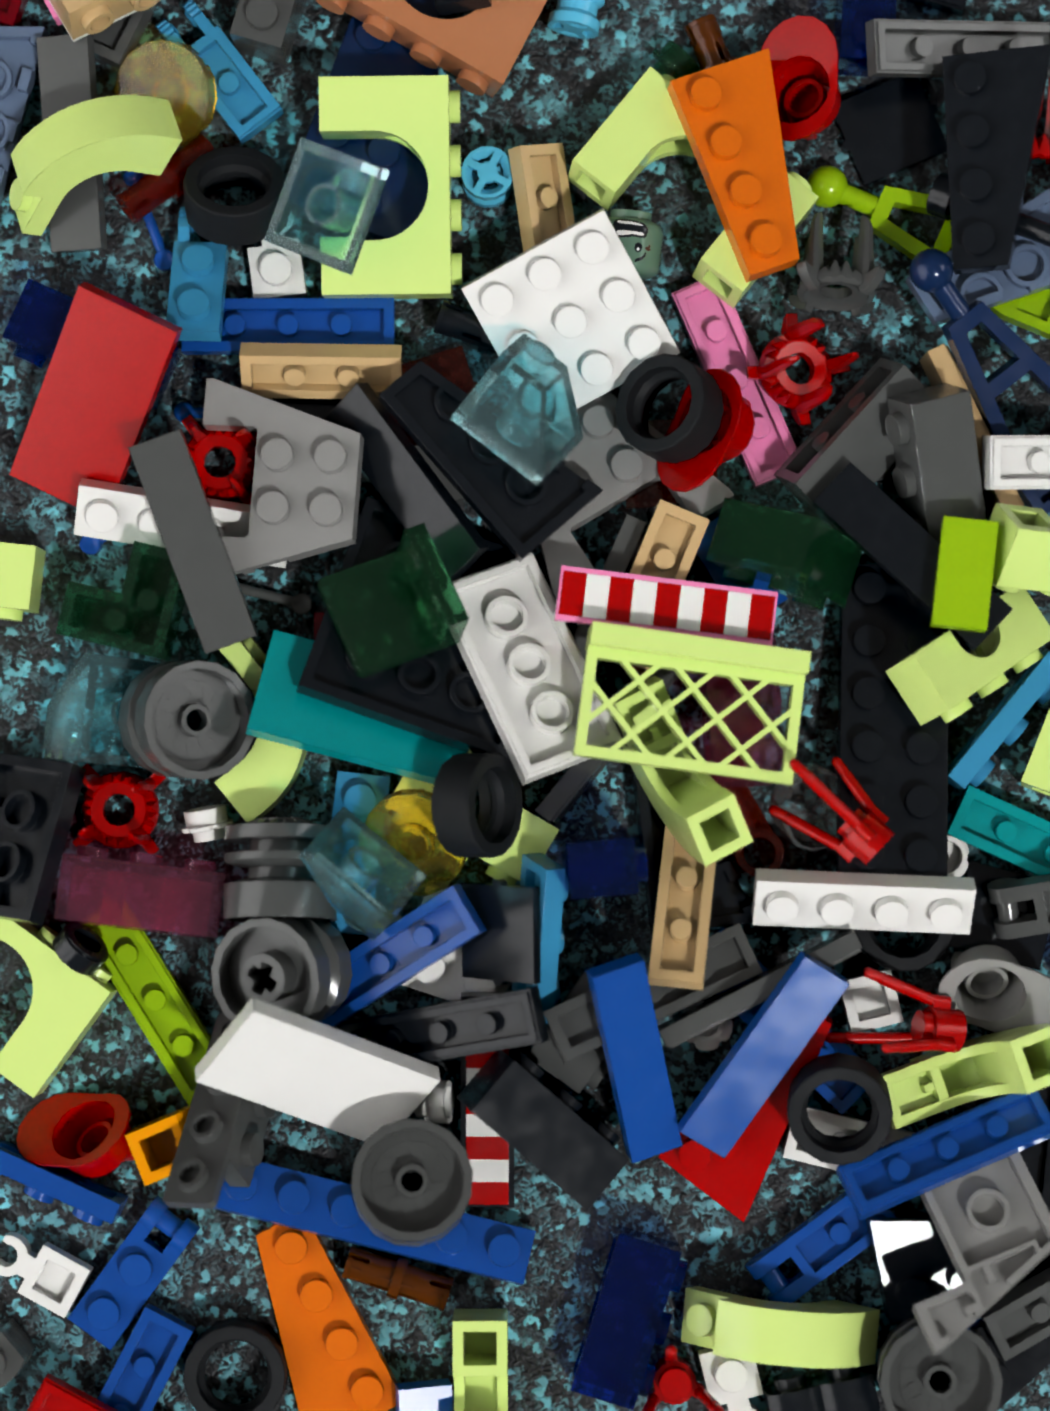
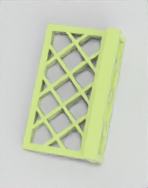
M592 621L587 631L586 657L573 756L779 785H793L794 771L790 768L789 762L791 759H796L805 677L809 674L811 651ZM597 660L619 663L632 679V682L608 699L595 682ZM632 665L650 667V669L639 676ZM659 669L674 671L687 688L664 707L644 682ZM687 673L705 676L696 683H693ZM713 677L727 678L741 695L738 700L719 714H717L698 689ZM740 680L757 682L759 684L748 691ZM767 684L791 687L788 711L772 722L753 695ZM635 687H638L656 710V713L632 730L613 704ZM594 693L602 705L591 713ZM692 694L711 720L687 738L668 711ZM746 702L765 728L741 745L722 719ZM605 710L609 712L626 734L625 737L610 748L586 745L589 722ZM660 717L680 742L678 746L666 755L651 754L637 736ZM787 719L784 738L776 726ZM714 725H716L735 750L720 763L705 761L691 743ZM767 733L771 734L783 750L781 772L760 769L746 751ZM631 741L639 752L621 750L619 748ZM685 748L693 759L673 756ZM739 756L747 767L729 765L728 763Z

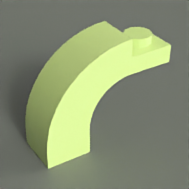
M143 95L99 97L60 110L33 127L10 154L17 178L11 184L9 202L11 208L16 212L22 234L42 236L65 195L76 185L90 177L114 171H129L161 176L183 140L170 101L168 99Z
M251 637L221 648L219 651L247 684L255 697L266 654ZM256 738L253 747L244 759L214 783L246 823L262 818L289 792L303 767L307 751Z
M653 676L644 681L663 707L671 702L663 679ZM635 687L613 704L632 730L656 713V710L638 687ZM673 707L668 713L684 733ZM661 717L637 735L651 754L666 755L680 744ZM620 728L623 737H625L626 734ZM631 741L622 746L623 750L639 752ZM685 748L673 756L693 759ZM630 764L649 801L668 830L685 851L705 867L754 842L734 793L719 785L710 775Z
M1050 1023L1022 1026L969 1039L964 1042L961 1050L956 1053L931 1051L909 1059L910 1063L881 1073L887 1082L892 1104L893 1117L890 1129L897 1130L940 1112L976 1100L1004 1094H1030L1050 1086Z
M701 1286L686 1287L681 1342L713 1349L712 1355L767 1365L817 1369L862 1367L875 1364L880 1309L835 1299L811 1303L777 1302L744 1297Z

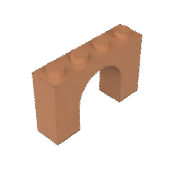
M316 0V2L334 14L342 15L345 12L363 22V29L371 36L384 42H390L392 39L410 49V56L423 66L431 69H437L439 66L457 77L456 82L468 92L483 96L486 93L494 97L504 84L547 0H492V7L476 9L465 16L453 19H440L425 15L413 8L406 0Z

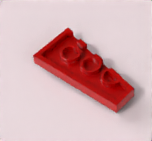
M828 1016L825 1018L725 1158L682 1133L680 1135L683 1146L658 1155V1158L744 1223L788 1125L787 1100L790 1084L801 1067L818 1057L832 1026V1019Z

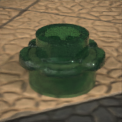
M671 40L660 51L656 48L652 51L653 57L658 60L652 68L661 75L668 74L676 79L700 70V67L692 57Z

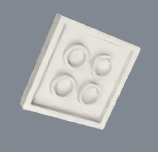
M604 208L461 287L462 292L538 428L547 426L619 387L625 382L630 372L646 359L661 354L678 355L680 353L679 347Z

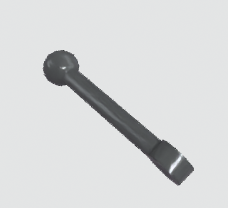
M239 583L243 595L290 606L299 615L308 614L312 609V600L306 594L300 593L293 597Z

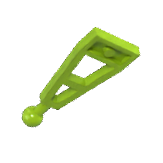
M830 165L820 166L808 176L807 182L810 184L812 192L819 196L815 203L816 206L832 208L841 204L870 216L873 234L912 260L919 252L931 249L888 220L893 207L931 215L926 210L929 194L885 185L880 197L849 185L844 173L837 167ZM944 220L932 248L947 253L952 245L951 220ZM1050 289L989 308L1001 320L1050 339Z

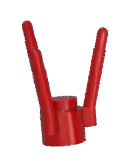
M833 757L831 763L865 812L860 808L853 812L798 759H791L789 762L790 768L845 821L837 830L844 840L842 841L777 805H771L768 810L769 813L785 822V824L833 849L848 863L856 856L864 865H867L895 834L886 825L889 818L875 806L840 757Z
M866 967L863 970L865 977L923 1002L928 1007L915 1012L911 1022V1032H828L825 1039L827 1043L882 1044L881 1050L884 1053L922 1051L956 1053L961 1050L966 1040L967 1021L962 1010L951 1008L950 996L930 993L889 974Z
M666 1346L664 1357L654 1365L652 1372L654 1387L648 1391L646 1395L647 1400L642 1411H656L658 1404L662 1401L672 1405L682 1404L688 1401L691 1396L697 1398L709 1411H725L719 1402L706 1390L705 1386L696 1381V1376L690 1362L684 1357L677 1355L678 1350L676 1346Z

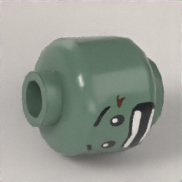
M611 209L609 219L641 279L646 280L655 277L660 270L663 244L662 228L657 223L652 222L651 213L632 209Z

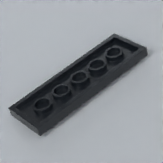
M842 563L840 567L837 756L842 759L847 768L853 773L875 806L889 818L886 825L895 834L867 865H864L856 856L848 863L836 852V872L947 876L948 723L945 724L941 716H938L920 726L885 671L923 645L949 631V629L930 627L931 612L878 564ZM837 772V797L853 812L858 808L865 812ZM837 814L836 838L843 841L844 838L837 830L845 821Z

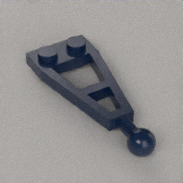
M938 249L923 250L913 258L910 264V278L918 289L934 293L950 316L951 320L941 327L990 435H1011L995 398L1026 373L1050 394V366L982 301H974L968 305L951 280L953 264L946 253ZM977 325L1012 357L987 378L967 336V333ZM1050 489L1017 490L1027 507L1042 508L1047 514L1050 512Z

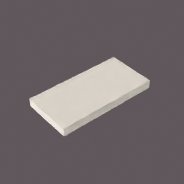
M533 552L521 562L515 558L437 586L433 596L522 786L592 759L573 756L585 660L567 623L554 621L556 600ZM594 693L591 713L602 705ZM607 710L589 722L586 745L610 748L622 739L612 716Z
M254 997L248 1001L195 1067V1079L198 1083L362 1141H366L384 1125L407 1119L441 1081L438 1066Z

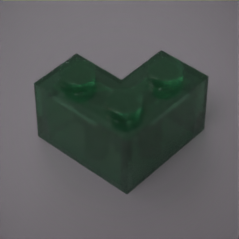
M725 498L706 560L724 570L722 578L747 587H753L755 579L769 582L768 589L793 597L792 603L811 610L822 611L824 604L845 608L862 550L846 535L818 517Z
M134 541L122 593L68 581L56 634L165 662L170 661L185 598L166 548Z

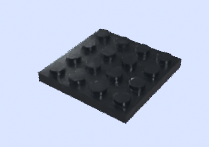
M367 497L357 524L356 544L350 545L297 692L467 753H498L507 758V751L433 596L435 588L445 584V582L388 504ZM484 539L490 548L460 578L515 559V556L506 546ZM535 557L550 586L544 560Z

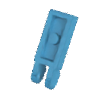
M188 0L181 7L187 20L202 34L199 40L187 47L174 25L165 18L156 24L155 27L176 54L179 65L243 145L283 115V109L218 25L214 27L193 0Z
M180 207L177 226L178 241H174L166 321L183 328L178 341L221 342L229 259L228 246L214 242H193L195 230L188 224L185 207Z

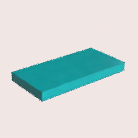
M273 629L246 735L434 784L442 764L452 755L467 753L298 693V685L315 640Z

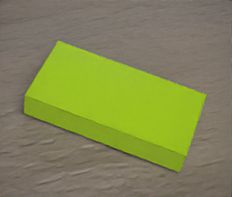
M943 516L930 627L979 633L987 631L999 522Z

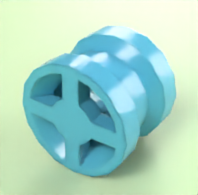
M557 0L556 9L549 14L547 26L556 33L580 39L598 37L601 24L597 19L598 9L604 6L605 0Z
M481 146L472 150L467 155L461 168L463 190L467 198L475 205L483 208L497 207L505 203L513 191L509 156L503 150L493 146ZM494 182L498 184V186L495 184L492 186H486V184H492Z

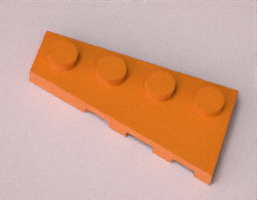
M769 48L670 80L667 90L746 283L796 266L800 257Z
M272 1224L256 1234V1240L298 1411H388L395 1407V1383L397 1381L320 1235L277 1224Z

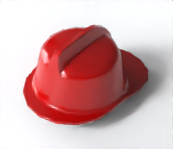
M798 15L782 21L768 35L761 49L769 48L783 141H796L803 138L806 140H816L818 134L828 128L835 120L841 105V92L838 84L839 53L836 37L828 25L817 18Z
M724 369L706 370L707 373L714 377L720 387L724 406L720 428L709 446L694 458L679 463L657 461V472L662 483L673 491L687 492L701 486L714 474L719 465L739 456L748 447L753 436L755 420L749 400L742 397L741 387L735 377ZM690 384L681 398L676 415L665 436L676 430L689 412L692 400Z
M71 1092L56 1094L41 1101L27 1113L19 1125L16 1137L18 1151L27 1161L36 1165L64 1167L83 1177L89 1178L106 1176L122 1162L134 1161L124 1136L132 1130L129 1123L131 1116L129 1103L121 1095L112 1093Z

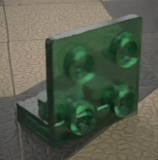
M425 523L404 529L396 552L322 577L318 582V590L352 665L360 678L373 675L459 643L469 621V617Z

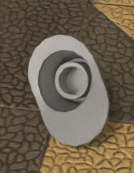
M982 944L971 947L964 952H954L951 958V969L940 980L937 994L950 996L951 1008L962 1010L968 1024L997 1033L1022 1026L1050 1023V977L1020 965L1018 960L1007 949L997 945Z

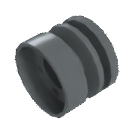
M264 817L243 824L225 826L226 842L249 845V851H236L224 854V862L226 864L249 869L247 879L224 883L223 919L225 921L244 922L256 917L323 918L329 922L337 921V884L313 879V869L338 864L337 854L314 851V846L338 843L337 827L317 824L308 819L294 817Z

